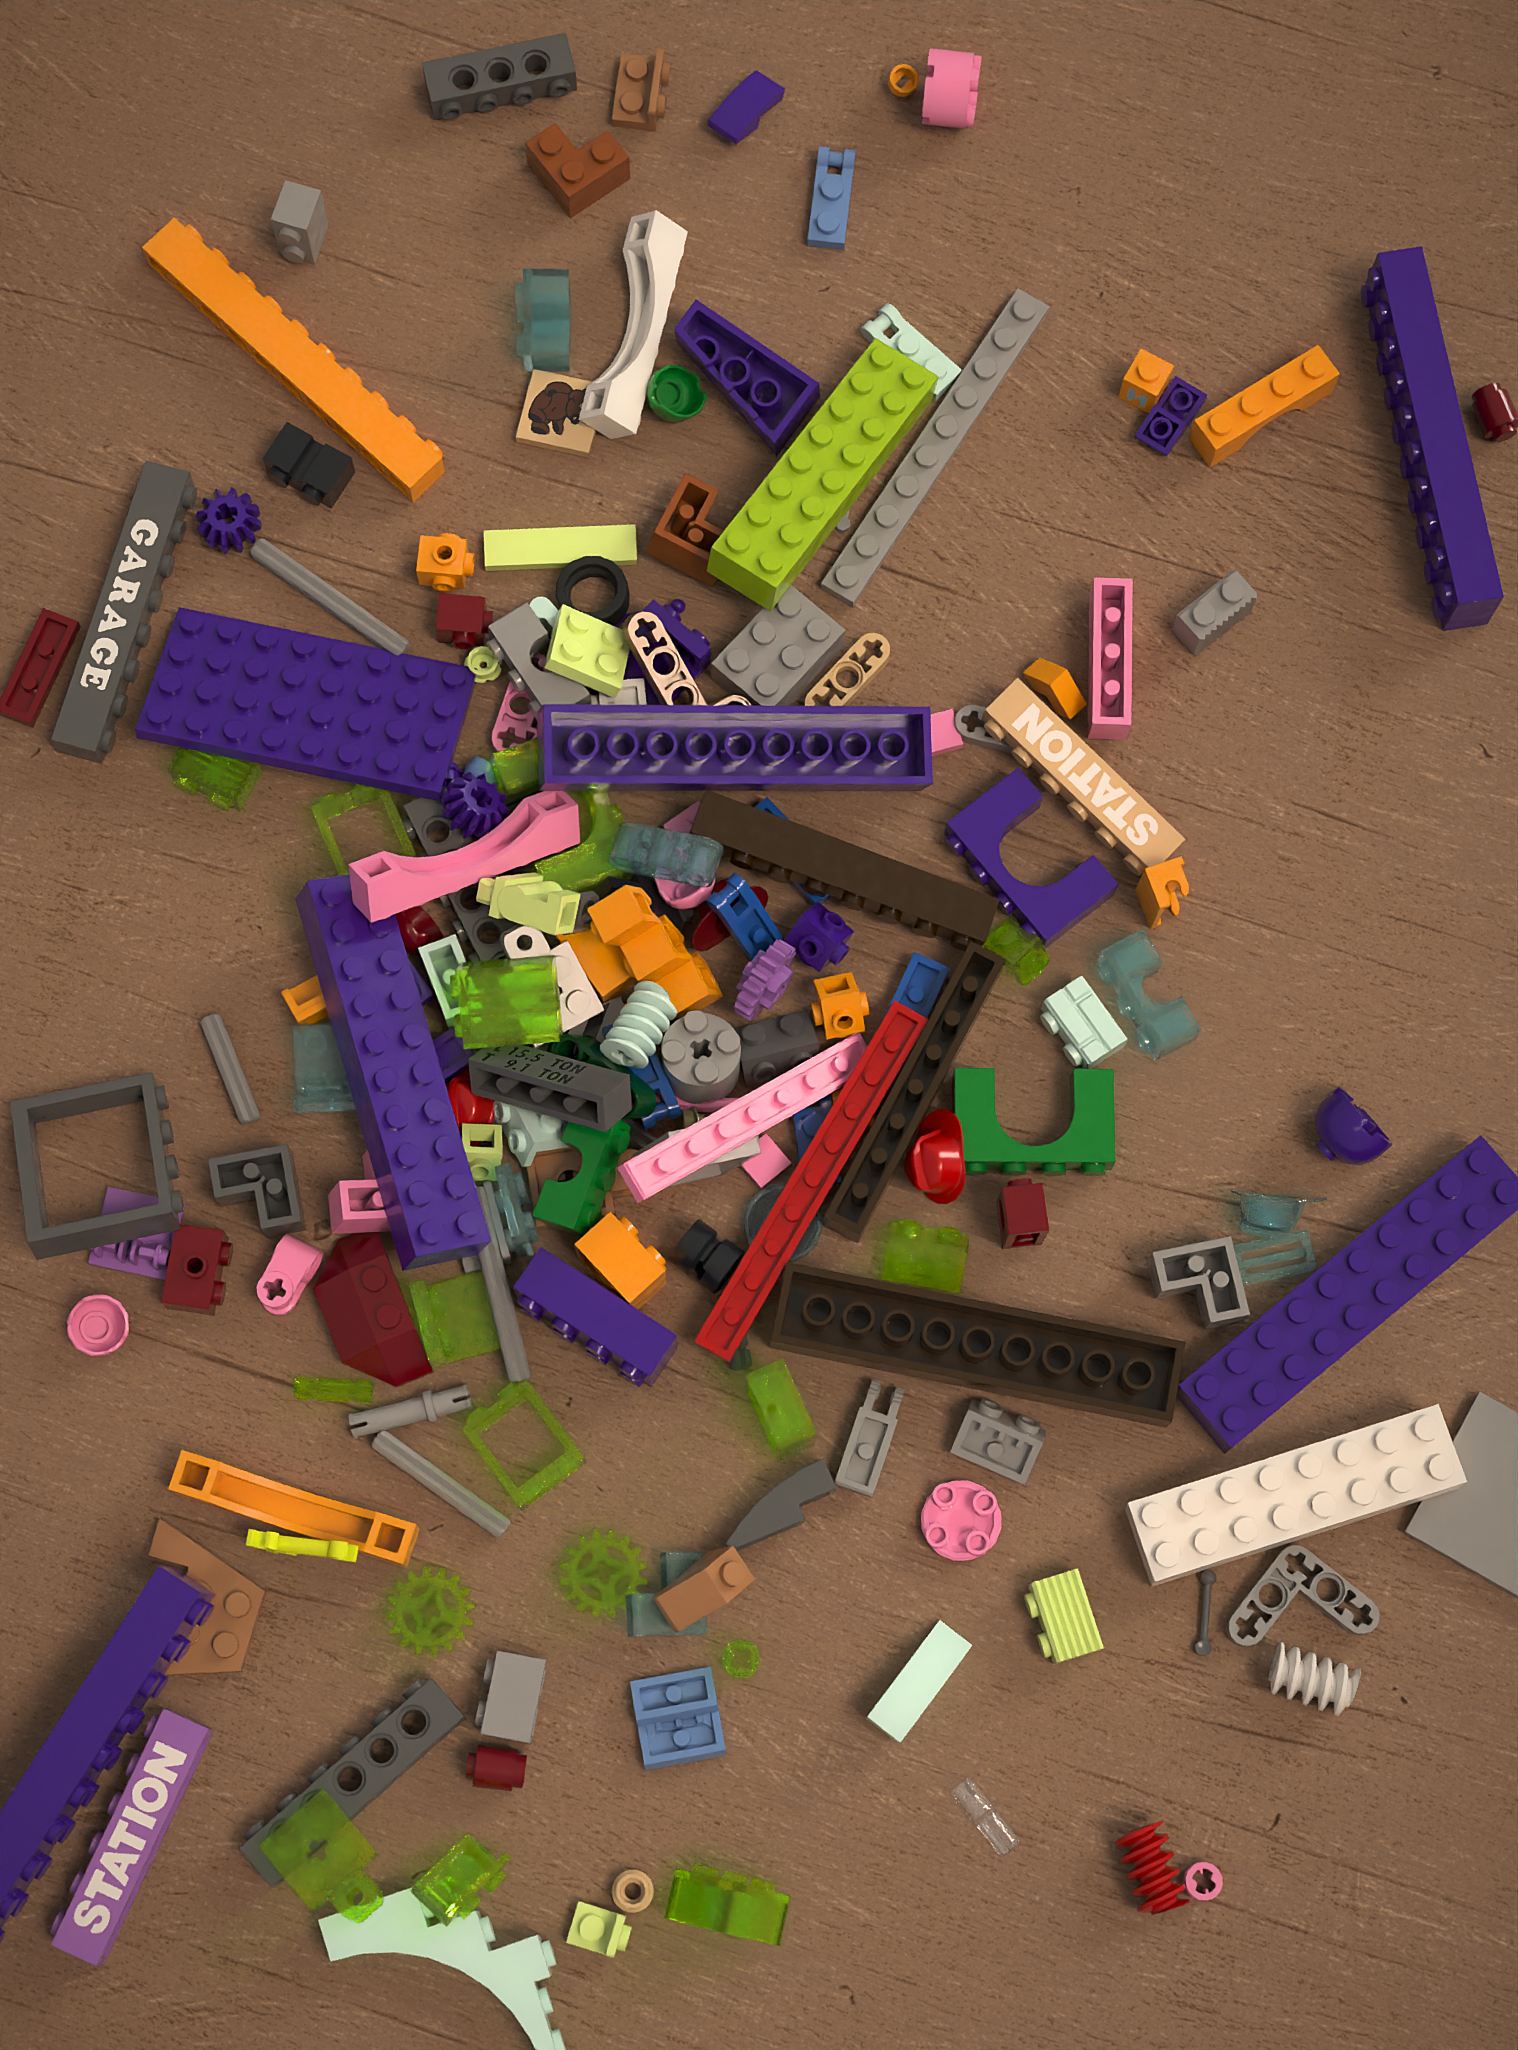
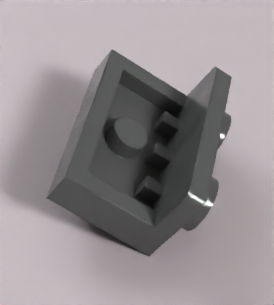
M807 1010L734 1028L740 1037V1063L744 1081L748 1088L766 1084L820 1054L818 1039Z

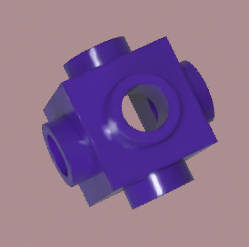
M818 902L799 917L784 942L796 949L795 952L803 963L820 972L830 963L836 966L842 961L850 950L846 943L855 931L848 927L838 914L830 912Z

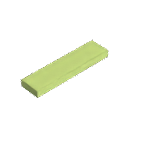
M636 524L484 530L485 571L565 568L572 561L584 556H601L612 560L617 566L637 565Z

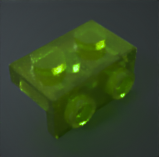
M901 1220L899 1223L891 1222L881 1279L960 1293L968 1254L969 1236L962 1234V1231L953 1227L943 1226L937 1230L923 1227L921 1223L913 1220Z
M468 1833L414 1885L410 1892L447 1927L458 1915L465 1920L481 1903L478 1896L484 1890L490 1894L496 1890L507 1877L503 1869L511 1857L504 1852L496 1860Z

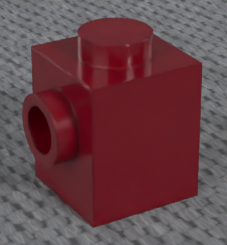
M439 593L435 627L438 643H448L458 649H472L474 646H484L485 633L489 634L488 626L493 623V611L487 610L485 597Z

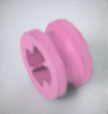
M1207 1862L1194 1863L1187 1868L1183 1876V1883L1185 1884L1187 1894L1197 1900H1211L1215 1898L1223 1885L1219 1869ZM1203 1869L1210 1872L1208 1880L1213 1883V1887L1210 1891L1203 1889V1894L1195 1890L1197 1883L1192 1877L1196 1871L1198 1874H1203Z

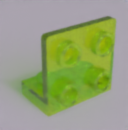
M482 1271L427 1286L424 1279L409 1283L425 1349L432 1368L501 1350Z

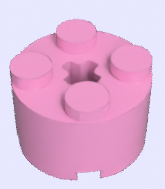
M930 48L927 64L929 65V70L927 71L923 100V125L962 129L974 126L982 56L974 55L972 52Z

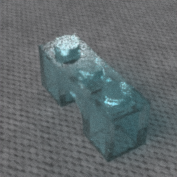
M1144 929L1101 951L1098 958L1100 963L1097 965L1098 972L1107 986L1112 984L1119 996L1116 998L1117 1006L1124 1018H1131L1138 1030L1135 1032L1136 1039L1145 1053L1150 1052L1154 1060H1157L1197 1039L1201 1029L1182 996L1172 1002L1161 1004L1150 1000L1143 991L1142 981L1157 973L1162 965V960Z

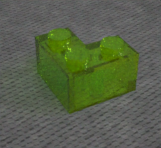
M695 1863L692 1872L678 1868L675 1869L664 1919L780 1946L791 1896L775 1892L776 1883L752 1877L749 1886L746 1885L748 1876L724 1870L720 1879L717 1878L719 1869Z

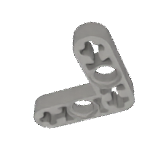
M1292 1545L1284 1548L1277 1554L1237 1606L1226 1623V1633L1230 1641L1239 1647H1249L1257 1644L1297 1592L1353 1635H1363L1373 1631L1379 1623L1380 1613L1378 1607L1371 1599L1303 1546ZM1297 1554L1303 1558L1300 1565L1309 1573L1313 1571L1314 1566L1320 1570V1573L1310 1580L1307 1588L1301 1582L1308 1577L1300 1571L1290 1574L1286 1570L1289 1566V1563L1285 1560L1286 1555L1291 1558ZM1326 1578L1335 1582L1338 1588V1595L1335 1600L1325 1602L1318 1597L1316 1586L1321 1579ZM1264 1585H1273L1280 1591L1281 1601L1274 1608H1268L1260 1602L1259 1591ZM1347 1592L1353 1597L1346 1602L1356 1610L1361 1607H1365L1368 1610L1365 1615L1367 1620H1369L1368 1625L1361 1623L1355 1626L1352 1623L1354 1615L1346 1608H1342L1340 1614L1334 1610L1335 1607L1344 1601ZM1251 1602L1258 1612L1267 1615L1269 1618L1264 1622L1260 1616L1252 1624L1251 1629L1255 1632L1254 1637L1246 1635L1240 1638L1237 1635L1240 1628L1236 1621L1237 1619L1245 1621L1252 1615L1254 1611L1247 1608V1605Z

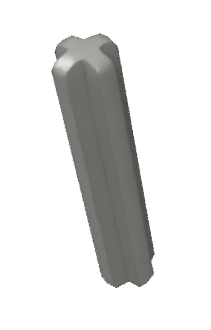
M218 1013L206 1016L201 1020V1026L237 1117L242 1125L253 1123L260 1119V1113L223 1019Z

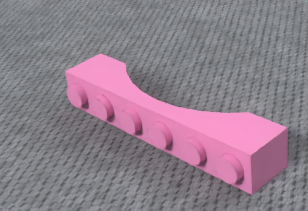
M543 791L524 798L516 809L494 830L456 851L438 856L419 858L399 856L382 851L350 863L348 866L353 903L373 923L414 906L423 905L427 901L448 893L457 892L461 888L479 882L481 878H493L508 870L527 865L550 854L561 852L580 843L578 804L564 791Z

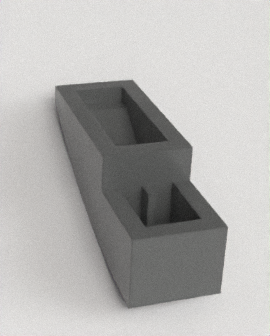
M824 1458L800 1469L779 1483L757 1502L739 1523L727 1541L726 1547L734 1546L736 1551H739L803 1524L805 1518L800 1507L831 1495L836 1491L835 1483Z

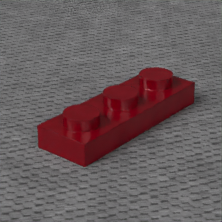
M45 608L42 609L1 695V716L32 728L34 727L81 628L78 621Z

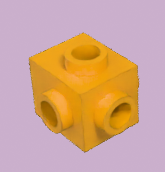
M442 533L438 537L420 535L416 568L419 585L432 586L435 590L442 592H451L455 588L465 589L466 576H473L475 561L474 553H469L467 540L451 533Z
M852 972L813 980L817 1002L810 1003L815 1026L822 1025L826 1038H847L855 1033L864 1032L863 1016L870 1014L865 992L859 993Z

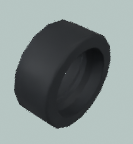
M584 556L572 561L561 571L556 582V599L559 609L564 604L612 626H616L624 618L629 608L630 593L622 569L612 560L604 557ZM589 577L607 579L613 584L615 589L613 602L605 609L597 612L578 610L573 606L570 599L572 588L581 580Z

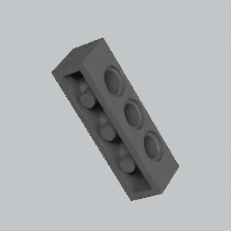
M566 33L422 63L424 81L434 120L442 118L452 120L460 117L462 114L476 111L490 112L497 107L514 103L518 105L528 104L534 99L547 96L562 97L571 91L577 90L576 71ZM533 70L543 71V73L538 75L530 74ZM499 77L507 78L504 82L493 81ZM462 85L472 86L467 90L458 89Z

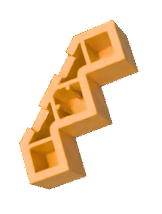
M625 885L587 908L592 918L590 922L591 929L598 940L604 942V944L621 947L626 957L623 959V963L631 977L637 979V981L655 982L668 992L670 1002L677 1010L675 1018L680 1019L693 1010L700 1011L722 998L723 994L707 962L697 951L693 954L687 952L683 944L684 936L665 914L658 918L652 912L649 906L652 904V899L642 888Z

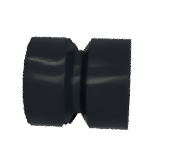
M698 1219L680 1240L669 1261L686 1274L691 1272L697 1273V1282L715 1294L734 1272L745 1251L728 1239L719 1241L717 1239V1231L701 1219Z

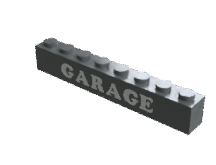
M145 461L51 738L53 745L59 753L102 764L105 754L111 753L116 740L114 727L117 718H122L125 714L128 704V696L125 694L129 682L134 683L138 676L140 662L137 658L141 647L145 648L150 640L151 625H149L152 613H157L161 607L163 599L161 587L164 578H169L172 574L175 562L172 554L176 543L180 544L184 538L186 531L184 518L187 509H193L197 499L198 489L195 487L189 471Z

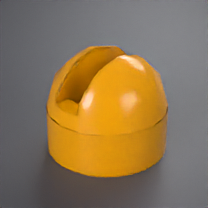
M907 64L897 65L888 76V88L897 97H906L912 94L919 82L916 70ZM905 75L909 81L899 88L896 84Z

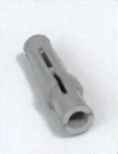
M466 1383L462 1386L436 1393L428 1390L424 1391L421 1397L354 1414L350 1413L348 1414L350 1425L367 1422L366 1425L351 1429L353 1437L358 1439L359 1437L427 1419L431 1423L438 1421V1416L467 1409L471 1410L473 1409L471 1397L454 1401L455 1398L470 1394L468 1385Z

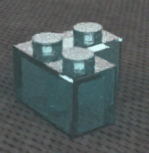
M523 268V283H516L515 288L518 322H524V334H517L516 338L517 357H523L525 371L536 369L541 371L570 372L572 300L569 269Z

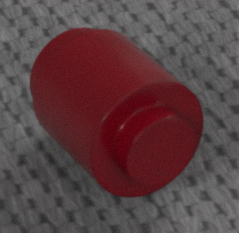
M1500 383L1485 385L1472 394L1474 401L1472 408L1486 439H1495L1496 442H1502L1517 433V411L1508 391L1502 389Z
M478 1745L477 1753H468L465 1777L473 1778L472 1787L511 1792L512 1787L523 1789L527 1755L517 1754V1749Z

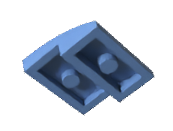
M711 1666L630 1681L645 1771L727 1755Z

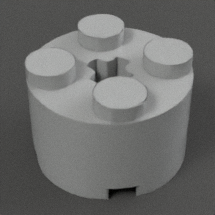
M699 1010L690 1011L684 1017L675 1021L666 1031L661 1045V1065L675 1096L688 1103L702 1104L704 1101L723 1099L734 1089L739 1078L741 1059L740 1037L734 1028L724 1019Z

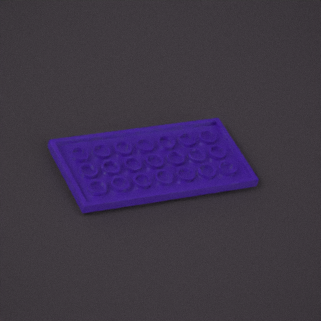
M179 607L135 728L136 738L441 801L475 688L476 676L470 672L468 666L404 653L395 655L385 649Z

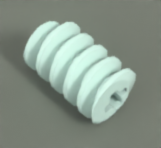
M638 982L634 987V992L628 997L627 1004L621 1009L620 1016L614 1021L613 1028L606 1034V1040L601 1043L600 1051L602 1054L618 1065L638 1069L645 1068L649 1063L647 1056H652L655 1053V1044H659L662 1041V1032H666L669 1029V1020H673L677 1015V1010L670 1002L668 992L655 982Z

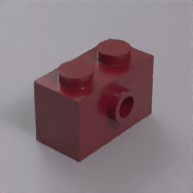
M180 1224V1230L174 1231L161 1303L167 1309L214 1316L216 1305H223L226 1283L221 1282L223 1267L230 1266L233 1254V1243L228 1242L229 1237L223 1230Z

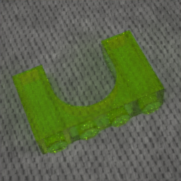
M538 738L492 754L489 762L501 793L509 796L539 785ZM577 791L586 801L591 813L592 824L588 839L571 851L534 863L531 869L532 873L543 875V881L556 882L563 890L580 893L599 887L607 876L622 879L630 876L635 871L634 863L638 862L636 849L631 840L625 841L620 828L624 826L622 813L617 804L611 805L606 791Z

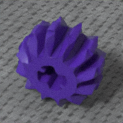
M233 487L228 491L227 496H223L222 492L216 489L214 492L216 499L212 501L203 498L202 505L205 510H200L196 513L197 521L201 523L197 527L199 535L207 537L206 543L211 549L220 545L222 553L227 554L230 547L235 545L237 551L242 553L244 550L242 542L246 541L255 544L256 537L253 532L260 531L262 528L261 521L257 518L261 514L259 507L256 504H251V497L247 493L238 497L237 491ZM232 518L234 522L226 524L225 519Z
M470 771L463 774L461 778L453 779L446 787L447 790L441 796L440 804L444 807L441 818L451 820L450 830L458 828L462 831L463 839L473 835L477 840L494 830L507 816V811L509 810L504 805L507 795L496 790L498 782L490 784L486 781L485 773L476 778Z

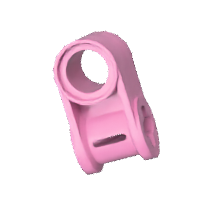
M289 1234L282 1237L257 1285V1295L269 1313L279 1316L293 1310L308 1282L311 1281L317 1272L323 1258V1251ZM282 1287L285 1292L284 1297L276 1296L272 1299L269 1292L271 1290L279 1291Z

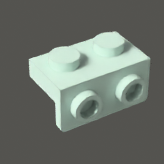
M494 1101V1119L498 1124L502 1125V1129L508 1139L509 1148L512 1153L516 1154L522 1167L531 1166L536 1152L569 1147L561 1141L568 1121Z

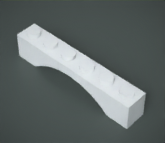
M657 210L633 216L630 219L623 246L630 286V312L627 330L621 348L612 364L599 378L587 385L579 416L580 421L610 439L636 434L641 422V413L655 359L658 355V346L663 326L667 320V311L672 292L675 288L676 275L684 253L687 231Z

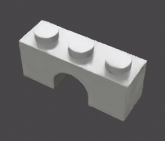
M528 603L523 604L488 626L490 640L487 642L489 650L498 662L504 659L511 670L507 674L515 689L519 693L525 690L532 701L528 703V706L536 720L537 712L543 704L591 705L590 694L583 684L555 672H542L533 666L532 661L534 657L549 647V637L547 630Z

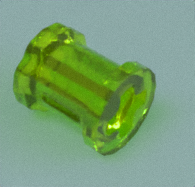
M741 1639L733 1641L726 1647L723 1654V1666L730 1676L747 1679L758 1669L760 1655L753 1643ZM736 1649L740 1653L748 1650L751 1653L748 1660L751 1665L750 1668L745 1669L743 1666H739L736 1669L733 1668L731 1665L734 1661L732 1652Z

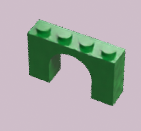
M995 1068L954 1069L952 1076V1112L956 1114L962 1126L966 1175L986 1174V1169L1002 1170V1174L1007 1176L1025 1175L1026 1170H1042V1175L1045 1176L1065 1175L1066 1170H1082V1175L1102 1176L1106 1174L1105 1170H1112L1116 1162L1114 1069L1073 1070L1070 1076L1071 1118L1069 1129L1058 1140L1042 1146L1021 1144L1009 1137L1001 1128L995 1112Z

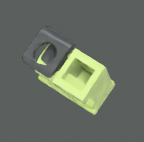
M537 873L505 875L496 877V879L489 877L481 878L476 896L477 902L490 906L488 916L497 919L506 918L552 935H570L591 930L590 922L592 918L587 910L585 917L582 919V911L587 902L589 908L600 900L599 896L593 891L576 893L570 890H563L554 881H543V875Z

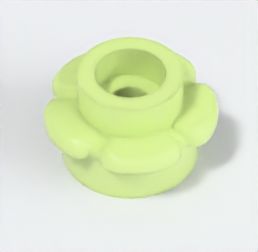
M480 646L469 653L465 659L464 666H468L470 672L476 676L475 682L485 683L486 680L493 681L499 677L502 660L498 662L488 647ZM484 662L487 664V667L481 668L480 664Z

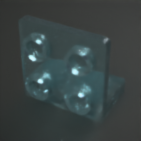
M331 1023L294 1025L292 1029L296 1090L293 1095L294 1113L356 1110Z

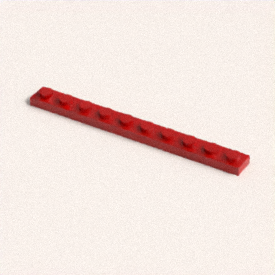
M894 1000L698 1333L694 1344L730 1363L785 1269L787 1262H789L915 1047L929 1019Z

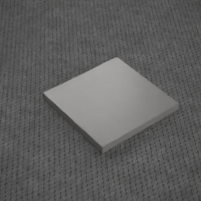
M1478 1392L1452 1439L1467 1482L1460 1489L1419 1501L1403 1533L1518 1598V1413L1482 1392Z

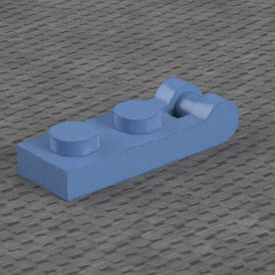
M819 146L807 246L844 250L856 150L845 149L844 152L830 151V147ZM828 166L842 167V175L828 174Z

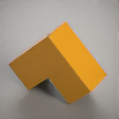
M1040 657L1023 672L1032 689L1047 696L1057 714L1070 720L1087 705L1067 669Z

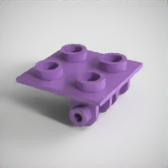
M108 1187L100 1216L159 1204V1200L155 1196ZM184 1203L183 1212L178 1213L180 1224L182 1222L186 1203ZM174 1231L89 1249L91 1253L88 1264L165 1280Z

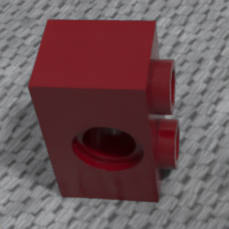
M1030 1178L1011 1180L1008 1182V1187H1002L996 1201L1002 1249L1042 1245L1049 1232L1043 1183L1032 1184Z

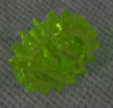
M594 1529L593 1540L589 1542L584 1536L580 1535L578 1540L581 1547L578 1550L572 1547L566 1549L567 1553L572 1557L571 1562H561L560 1564L561 1569L569 1572V1576L560 1580L561 1586H572V1590L566 1595L567 1600L572 1601L579 1598L581 1601L577 1610L582 1613L588 1606L592 1607L593 1618L595 1619L599 1618L601 1610H607L610 1618H615V1608L619 1606L628 1613L631 1611L628 1600L633 1598L634 1600L641 1601L642 1595L636 1590L637 1586L648 1585V1579L639 1576V1572L648 1568V1563L643 1561L637 1562L636 1560L643 1552L641 1547L630 1550L628 1546L631 1537L626 1535L621 1541L616 1540L615 1529H610L607 1538H601L599 1530ZM607 1547L619 1550L629 1561H616L608 1555ZM592 1550L594 1558L588 1567L577 1571L581 1559ZM600 1564H607L609 1570L615 1569L617 1571L616 1574L610 1576V1583L602 1584L600 1578L590 1577L599 1572ZM632 1577L627 1590L616 1598L615 1589L621 1580ZM592 1586L600 1592L602 1601L588 1597L580 1587Z
M424 1566L423 1576L419 1578L415 1573L409 1571L408 1578L410 1583L404 1585L397 1581L395 1586L400 1591L399 1596H388L387 1601L395 1606V1611L386 1613V1618L388 1620H396L397 1625L390 1630V1633L393 1636L403 1633L404 1637L400 1645L405 1649L412 1642L415 1643V1654L418 1656L422 1655L425 1647L430 1648L433 1657H438L439 1647L443 1645L449 1652H453L452 1640L454 1638L464 1642L467 1639L461 1631L463 1626L474 1627L475 1622L466 1617L467 1612L476 1609L474 1603H465V1598L472 1593L470 1588L466 1587L459 1590L457 1587L462 1578L459 1575H455L450 1580H447V1569L443 1567L440 1568L437 1576L432 1575L429 1566ZM431 1584L427 1593L418 1598L410 1597V1594L417 1588ZM446 1588L455 1596L458 1611L448 1608L444 1600ZM436 1600V1607L441 1611V1615L439 1617L433 1616L430 1622L426 1624V1616L421 1613L422 1606L429 1607L431 1602ZM404 1612L412 1614L417 1622L415 1635L408 1629L405 1623ZM444 1625L453 1626L447 1634L431 1639V1637L433 1638L434 1631Z

